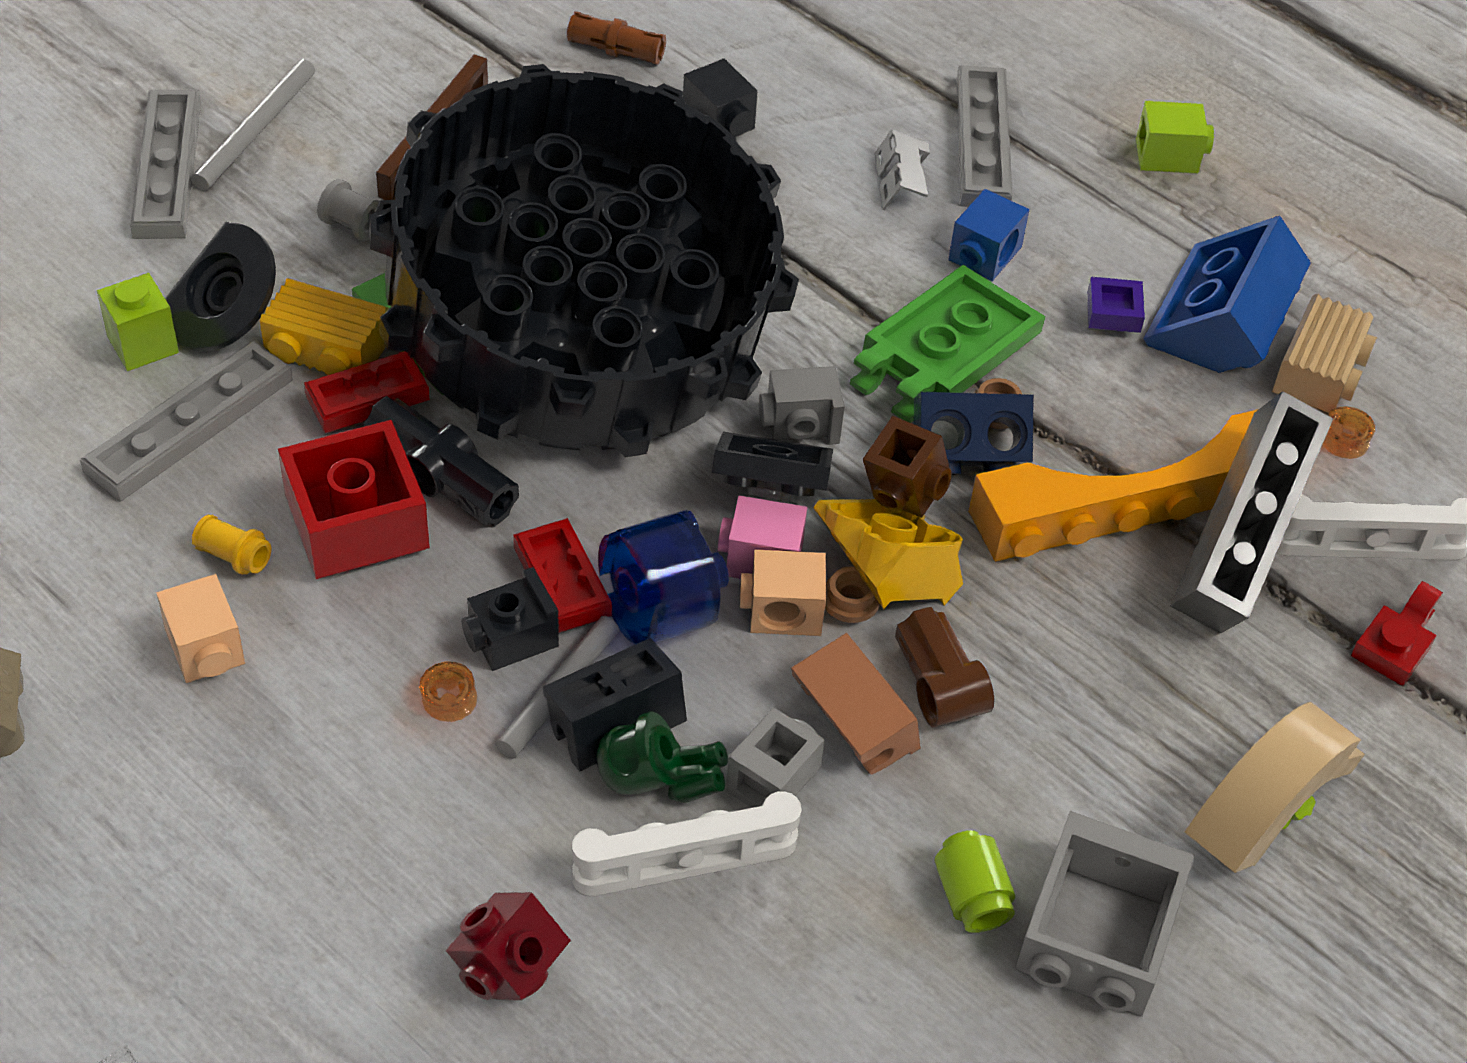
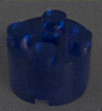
M686 509L619 529L616 532L604 535L599 545V576L610 573L614 591L608 594L612 602V618L628 641L638 644L651 638L658 644L716 623L720 609V588L728 585L729 573L723 557L717 552L711 553L699 530L698 522L691 511Z

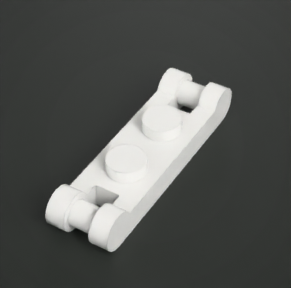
M1301 494L1277 553L1288 556L1462 559L1467 554V498H1458L1452 502L1451 506L1406 503L1313 502L1309 497Z
M781 791L770 794L765 799L763 806L739 811L716 810L708 812L698 819L667 825L659 822L649 823L639 827L636 831L611 836L596 828L582 830L572 841V860L574 862L572 866V883L581 894L597 896L790 856L797 846V827L800 823L802 812L801 803L793 794Z

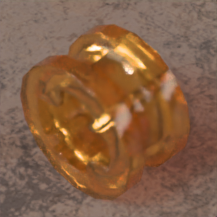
M1337 407L1331 410L1328 416L1333 418L1323 446L1330 453L1341 458L1353 459L1364 455L1369 449L1370 441L1375 434L1376 425L1373 419L1366 412L1353 407ZM1343 429L1352 431L1353 435L1343 432Z
M449 661L435 664L427 669L420 679L419 689L424 709L431 717L446 722L461 720L470 715L477 705L478 696L473 674L463 664ZM459 686L460 694L457 696L446 693L441 698L438 697V688L442 687L450 691Z

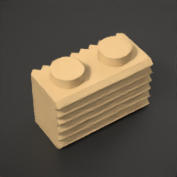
M1319 293L1312 295L1281 363L1272 392L1280 394L1284 391L1311 407L1334 415L1340 398L1348 401L1352 400L1363 372L1353 367L1355 364L1363 367L1366 366L1377 337L1367 334L1373 320L1371 312L1363 313L1360 308L1353 310L1350 304L1343 306L1340 301L1332 302L1329 297L1322 299Z

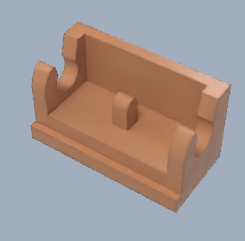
M847 633L791 667L795 680L802 684L801 688L808 696L813 698L851 746L855 756L869 774H875L908 753L913 754L921 749L917 718Z

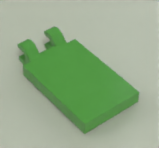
M962 265L865 335L863 351L856 356L853 363L862 370L850 379L849 384L863 394L869 395L879 387L886 374L898 380L900 383L896 387L895 392L903 396V399L892 407L891 412L900 419L911 423L914 420V398L920 392L963 393L1040 334L1046 316L965 265Z

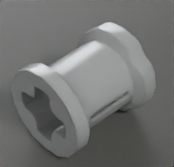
M336 179L326 186L320 196L317 207L318 218L326 224L333 225L338 223L352 230L357 239L366 241L369 240L370 215L375 213L379 201L383 199L379 197L367 198L353 191L348 182Z

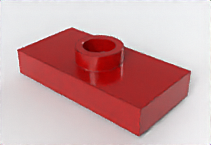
M406 351L304 382L305 396L324 433L366 421L371 413L372 406L386 396L392 400L399 398L408 406L430 400L429 386L415 361L408 356Z
M568 518L513 534L514 549L524 569L534 567L558 608L559 633L598 621L601 616H612V602Z

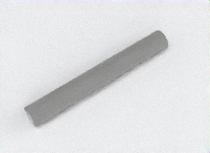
M601 616L543 686L593 664L619 633V627L616 622L607 616ZM543 688L538 691L496 742L498 750L508 758H516L550 717Z

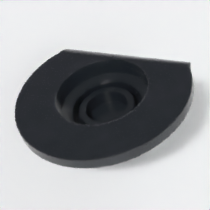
M225 222L165 297L170 306L178 343L196 351L218 350L242 338L258 322L261 314L264 313L266 306H268L273 293L276 265L270 245L255 230L243 224Z

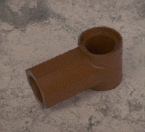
M932 607L922 608L913 611L906 620L897 624L895 638L916 678L917 699L928 725L934 728L992 712L994 708V692L988 672L979 660L969 661L944 612L934 611Z

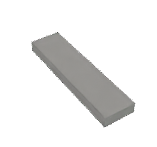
M959 65L957 73L960 206L969 207L984 189L1012 201L1006 69Z
M149 90L130 223L133 239L186 238L192 188L191 177L194 171L201 109L199 90Z
M253 340L82 457L80 463L83 473L119 502L123 501L293 381L291 367Z

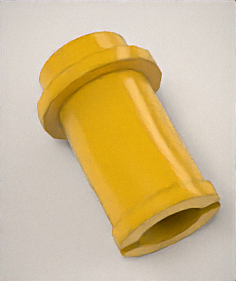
M207 514L198 521L192 534V545L195 546L196 550L207 552L231 563L233 570L241 575L250 572L254 574L259 573L265 568L271 556V543L265 539V535L257 529L242 530L219 520L218 517Z

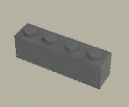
M1284 391L1254 413L1170 607L1219 633H1223L1250 617L1333 418Z

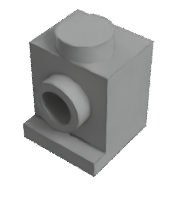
M836 367L770 370L768 393L759 395V416L762 427L770 426L772 438L775 440L827 437L829 445L840 444L845 405Z
M773 707L729 755L726 792L751 808L763 806L765 799L775 792L785 791L796 796L821 768L825 739L817 735L815 730L803 720L792 719Z

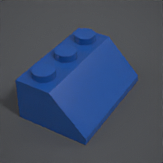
M1279 215L1195 244L1143 338L1147 345L1218 373L1238 367L1251 368L1263 361L1269 353L1271 343L1279 327L1283 324L1285 315L1295 295L1300 290L1303 278L1311 264L1281 216Z

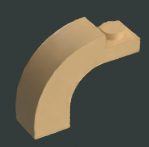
M1312 702L1299 706L1276 723L1238 761L1210 795L1184 832L1234 873L1256 865L1282 828L1313 793L1328 781L1353 772L1365 755L1356 748L1361 739Z

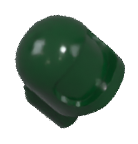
M652 711L640 715L634 724L617 726L607 731L599 742L596 764L602 780L610 789L619 794L637 795L669 786L668 798L670 800L687 803L725 789V777L720 768L728 764V754L725 746L720 741L706 745L680 746L666 721L658 713Z

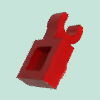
M1421 581L1400 614L1384 605L1356 642L1351 656L1404 686L1431 649L1437 636L1424 627L1434 614L1435 609L1433 608L1442 597L1443 592Z

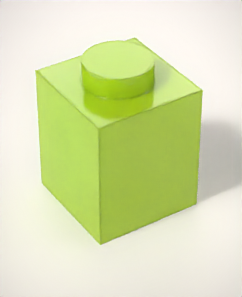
M1145 101L1136 135L1140 171L1198 174L1203 155L1211 153L1214 142V127L1212 124L1206 123L1204 105L1198 103Z
M149 272L96 290L107 337L127 371L179 353L170 306Z

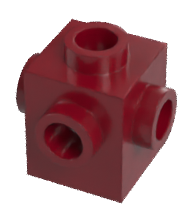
M532 892L494 893L486 903L477 906L466 915L460 924L461 933L446 949V952L461 969L459 972L461 982L479 998L484 1000L523 1001L524 998L531 996L543 986L548 978L549 973L547 970L571 940Z

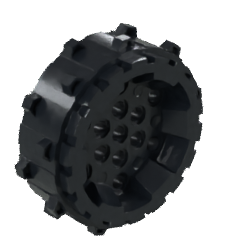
M544 64L523 66L520 77L499 83L494 81L463 95L461 100L447 109L443 108L438 113L421 110L407 123L406 140L411 149L406 150L400 162L394 183L393 200L379 201L374 214L370 215L369 221L370 249L387 255L385 289L388 306L391 305V308L380 317L379 334L387 350L406 351L410 358L415 359L425 373V377L439 392L460 409L466 408L476 414L477 431L496 440L505 435L518 438L519 434L539 439V445L552 448L580 450L583 446H601L602 450L617 449L626 458L647 454L651 438L656 436L662 437L670 432L671 434L695 423L704 417L706 411L711 409L718 401L722 402L726 397L747 400L758 387L762 371L754 361L753 356L767 315L771 312L790 311L799 278L785 269L783 258H781L784 231L778 205L775 206L773 200L777 196L781 180L772 165L756 163L752 156H748L736 142V138L709 115H704L687 105L683 98V91L664 83L657 87L650 85L647 87L610 74L584 71V73H560V71H551Z

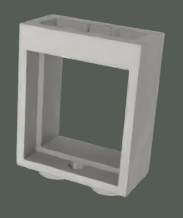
M1070 811L1030 921L1015 970L1029 974L1035 981L1051 988L1064 987L1091 997L1098 1004L1109 1010L1117 1012L1128 1011L1143 1016L1156 984L1195 855ZM1067 870L1160 903L1139 969L1045 935Z

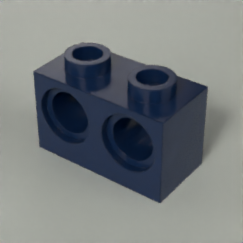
M920 392L914 398V425L931 431L934 422L946 421L951 423L957 430L958 442L955 448L945 449L952 475H961V466H983L984 473L1033 462L1034 395ZM1000 422L1010 428L1013 434V443L1009 450L1001 451L990 444L987 432L991 423Z

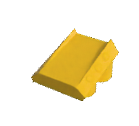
M876 499L818 500L814 505V510L883 609L891 601L939 599L945 606L963 585L958 558L963 541L962 537L948 528L927 523L924 520L925 514L921 518L904 510L894 512L883 507Z

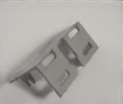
M891 129L874 153L879 177H882L895 155L899 157V163L896 162L879 185L883 210L888 207L901 188L924 197L928 196L924 168L921 166V163L930 154L928 142ZM894 137L895 147L892 150L891 139ZM881 153H882L883 163H881V156H880ZM899 170L900 181L897 183L896 172ZM886 187H887L888 197H886V190H885Z

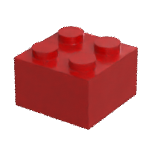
M392 420L278 448L284 493L316 579L430 548L426 502Z

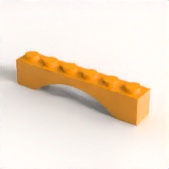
M1257 410L1231 415L1220 433L1202 449L1177 463L1153 471L1122 476H1088L1056 471L1028 462L976 474L968 512L996 562L1013 557H1029L1042 550L1067 544L1078 545L1091 538L1120 531L1132 532L1145 525L1170 519L1181 520L1192 514L1211 510L1251 419Z

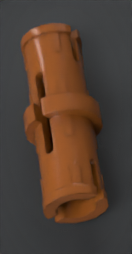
M575 11L569 20L567 28L568 41L597 47L598 49L605 50L607 55L616 58L621 54L659 65L666 48V35L628 26L627 21L618 18L609 21Z

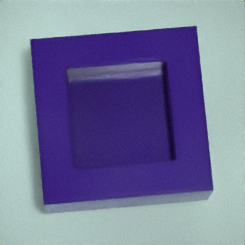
M1091 276L1087 290L1088 328L1141 333L1145 319L1143 281Z

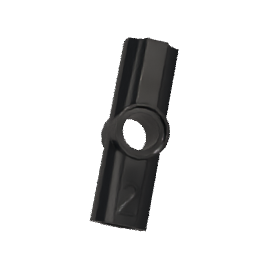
M386 396L372 406L371 413L363 423V427L392 420L422 494L428 497H435L442 493L484 525L492 523L496 526L509 516L511 508L519 498L518 484L479 457L474 443L462 429L453 424H446L440 429L399 398L392 400Z

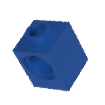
M984 189L955 221L948 260L959 266L965 265L982 277L993 281L1022 248L1030 209Z

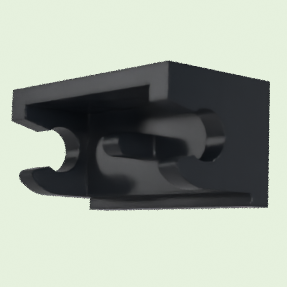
M651 638L542 687L544 697L547 699L554 735L557 741L567 738L571 762L579 772L596 764L597 748L607 731L617 726L634 724L642 714L652 711L658 713L666 721L670 729L687 721L682 672Z

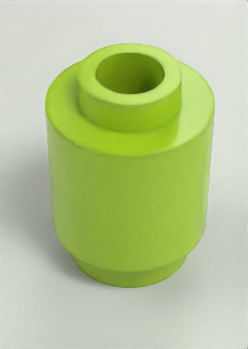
M974 830L958 832L948 837L942 844L943 848L936 854L934 862L954 918L962 921L965 930L971 933L990 931L1006 924L1015 914L1012 903L1016 895L995 839L988 835H979Z

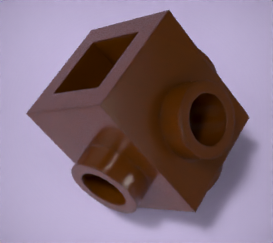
M895 416L890 418L863 457L873 497L883 507L894 512L904 510L922 518L932 502L940 500L945 495L951 482L952 472L949 468L942 436Z

